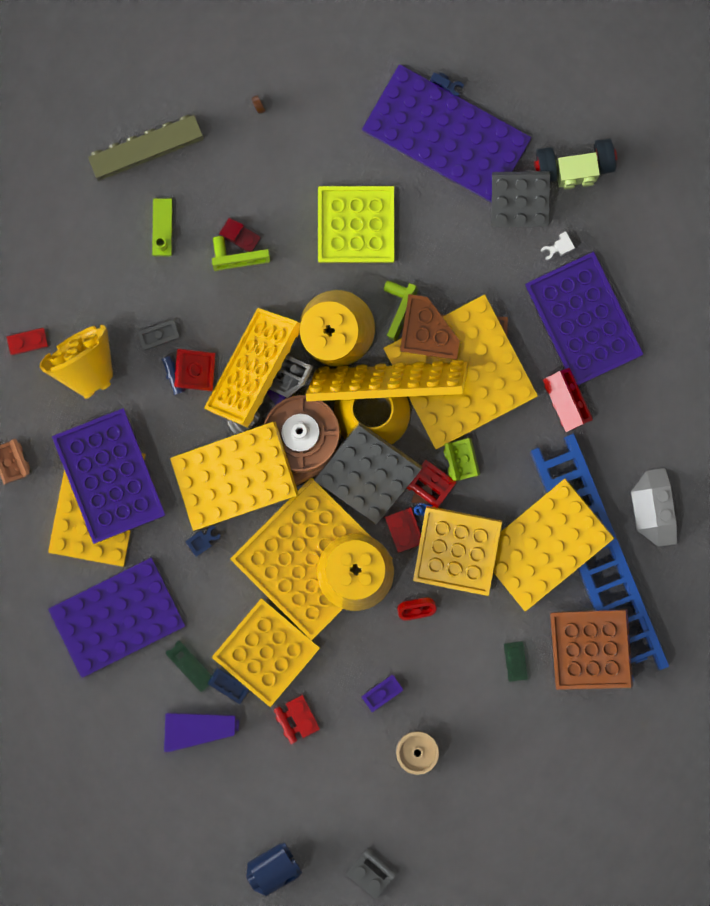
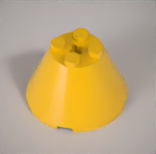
M100 325L101 328H96L95 326L86 328L56 346L57 351L52 355L48 353L42 359L39 365L40 369L84 396L85 399L91 397L98 389L104 390L111 385L110 380L113 377L108 330L105 325Z

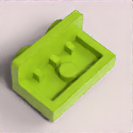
M471 438L444 444V456L448 459L450 466L448 467V473L453 481L480 476Z

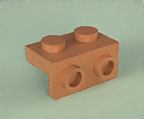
M16 438L0 445V476L4 485L23 479L30 474V466L24 460L22 446L17 442Z

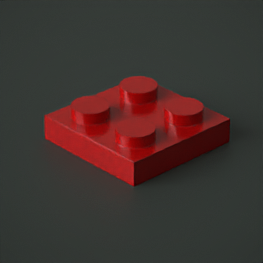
M177 349L174 387L213 391L215 353Z

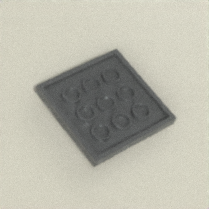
M359 422L329 462L317 474L314 481L377 524L421 471L422 466Z

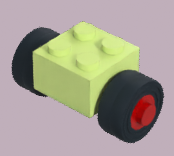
M611 139L596 140L594 143L595 153L558 158V160L555 159L552 147L536 150L535 171H550V182L558 180V187H563L565 190L575 188V185L582 184L583 187L592 186L600 174L615 172L617 152L613 147Z

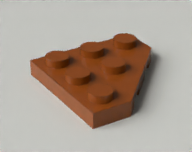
M408 294L400 352L457 360L460 340L430 299L424 296Z

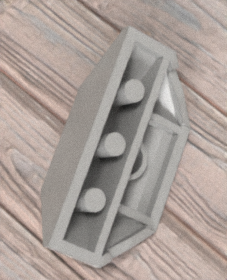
M286 355L282 367L277 372L269 389L288 398L305 385L313 367Z
M666 469L646 471L631 491L636 530L657 547L677 544L675 511L671 485Z

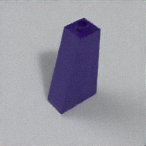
M165 713L164 752H171L234 736L235 732L239 731L240 720H236V715Z

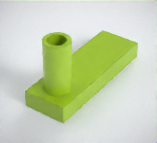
M153 199L152 256H172V199Z
M217 236L213 238L215 258H212V265L214 271L270 262L268 249L227 256L224 237Z
M387 280L384 291L403 298L387 334L390 340L397 341L404 325L408 294L417 295L418 288L410 283L406 288Z

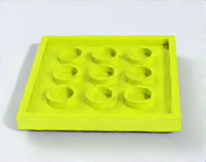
M318 186V263H394V186Z

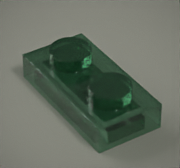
M523 641L503 644L508 682L528 680Z

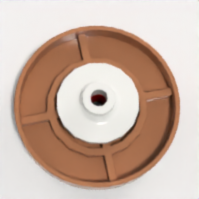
M306 395L292 396L274 406L265 419L264 425L276 422L291 472L308 473L318 470L329 462L338 449L341 435L339 422L331 408L323 401H306Z

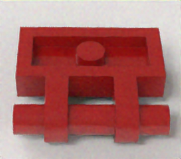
M303 695L286 703L289 711L283 713L281 707L274 709L277 716L275 718L277 722H280L284 730L283 734L285 738H288L290 744L298 741L295 736L297 732H300L302 738L320 730ZM292 716L296 727L291 728L286 718Z

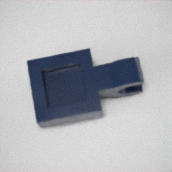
M434 72L430 81L458 97L459 93L454 88L457 86L463 88L464 84L460 81L451 83L448 80L449 77L445 74Z

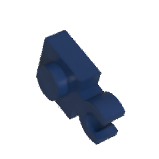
M215 526L209 527L205 535L202 531H199L185 541L195 557H198L212 547L209 543L211 540L216 541L220 539V534L215 537L211 535V531L215 529Z

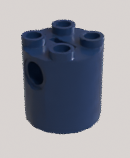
M285 842L279 843L247 863L246 878L254 891L266 897L299 878L303 873L294 859L291 860L294 856Z

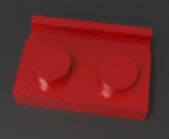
M411 507L385 517L398 553L419 546L421 533Z

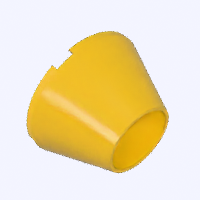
M407 396L386 397L385 399L391 408L389 419L381 426L367 427L391 445L402 437L409 424L410 405ZM358 399L335 401L334 414L339 422L340 433L344 439L349 436L359 423L353 413L354 405Z

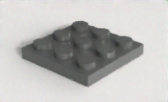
M550 171L492 172L491 227L549 226Z

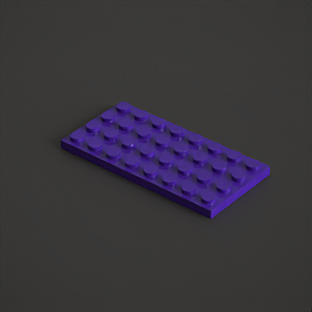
M400 64L362 128L363 132L491 202L492 172H513L531 140L530 136L467 101L452 95L449 91Z

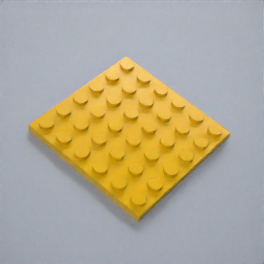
M485 294L443 316L460 340L457 360L468 362V372L463 394L408 396L436 450L445 446V443H450L538 397ZM402 338L383 348L392 365L396 363L412 365L415 362L432 364L434 361L451 363L454 360L400 352Z
M310 478L298 490L299 495L290 498L230 560L312 641L343 610L330 602L319 586L317 566L322 552L332 541L348 534L370 535L313 478ZM353 565V568H350V572L357 576L358 572L361 573V569L357 565Z

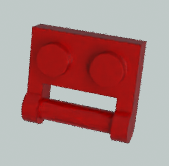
M425 460L421 465V471L406 489L414 491L433 505L432 507L438 508L454 487L456 481H453L452 478ZM420 480L439 494L438 499L418 486L416 482Z

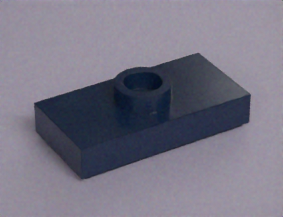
M218 667L207 683L238 704H241L249 692V689L240 681Z

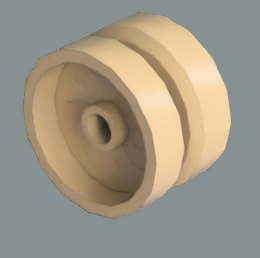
M415 731L409 732L401 738L396 748V756L401 768L408 773L419 775L433 769L438 761L439 750L431 736L424 732ZM416 749H419L421 751L419 757H416V755H414V751Z

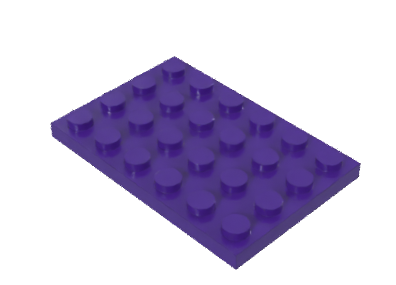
M594 252L525 284L564 368H570L578 386L643 355Z
M124 408L52 436L93 544L166 516Z
M152 557L48 609L81 678L186 627Z

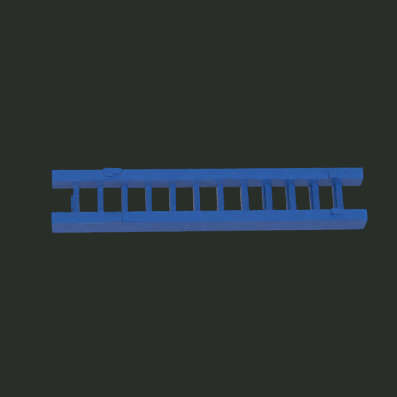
M571 434L563 438L569 451L568 453L545 461L540 447L531 450V457L546 493L565 478L567 481H571L579 477L583 488L576 492L581 497L587 495L591 505L589 506L590 509L615 538L603 548L608 547L613 561L589 570L587 562L578 568L593 609L609 610L630 601L635 615L628 617V623L637 619L642 633L630 637V643L645 637L650 651L632 657L631 663L635 662L637 664L652 655L658 670L669 667L575 435ZM572 459L576 470L552 479L549 468ZM615 565L621 579L597 588L592 574ZM623 583L628 597L604 606L599 592Z

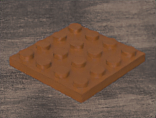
M627 609L550 613L556 690L633 687Z

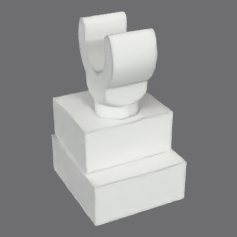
M566 231L559 235L560 240L554 242L553 246H545L541 249V252L545 250L550 252V255L545 260H550L556 252L563 256L575 250Z

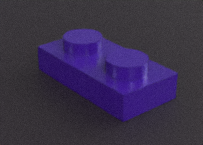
M392 674L361 697L371 712H374L402 692L403 688Z

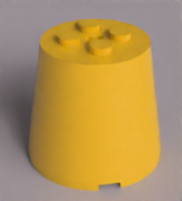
M331 290L321 293L306 305L300 317L299 335L301 342L309 355L322 364L337 367L352 364L362 358L373 343L375 335L373 314L368 305L351 292ZM328 325L335 329L332 336L326 332Z
M348 534L332 541L322 552L317 566V579L323 594L334 605L350 611L366 610L377 605L388 594L394 578L393 561L387 549L376 539L363 534ZM353 565H357L361 569V573L358 572L357 576L350 572V568H353Z

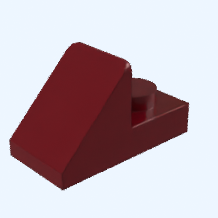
M228 218L219 235L246 252H253L261 239L260 236L245 228L242 223Z

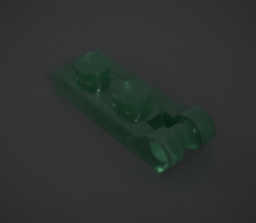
M178 640L175 643L176 646L171 650L168 649L165 654L202 693L209 686L207 683L212 675L184 644ZM182 651L184 656L179 660L176 655Z

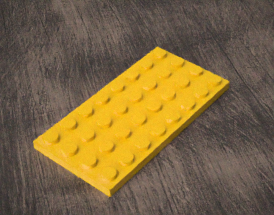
M453 360L451 363L434 361L432 364L415 362L412 365L396 363L392 366L376 364L373 367H367V365H357L353 368L338 366L333 369H329L326 366L319 367L315 370L306 392V401L463 394L468 372V362Z

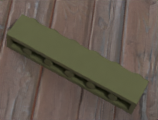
M182 116L178 122H167L160 129H149L144 132L145 135L140 137L132 136L126 139L127 142L114 143L107 150L92 152V156H89L88 159L96 179L101 181L204 140L195 116Z

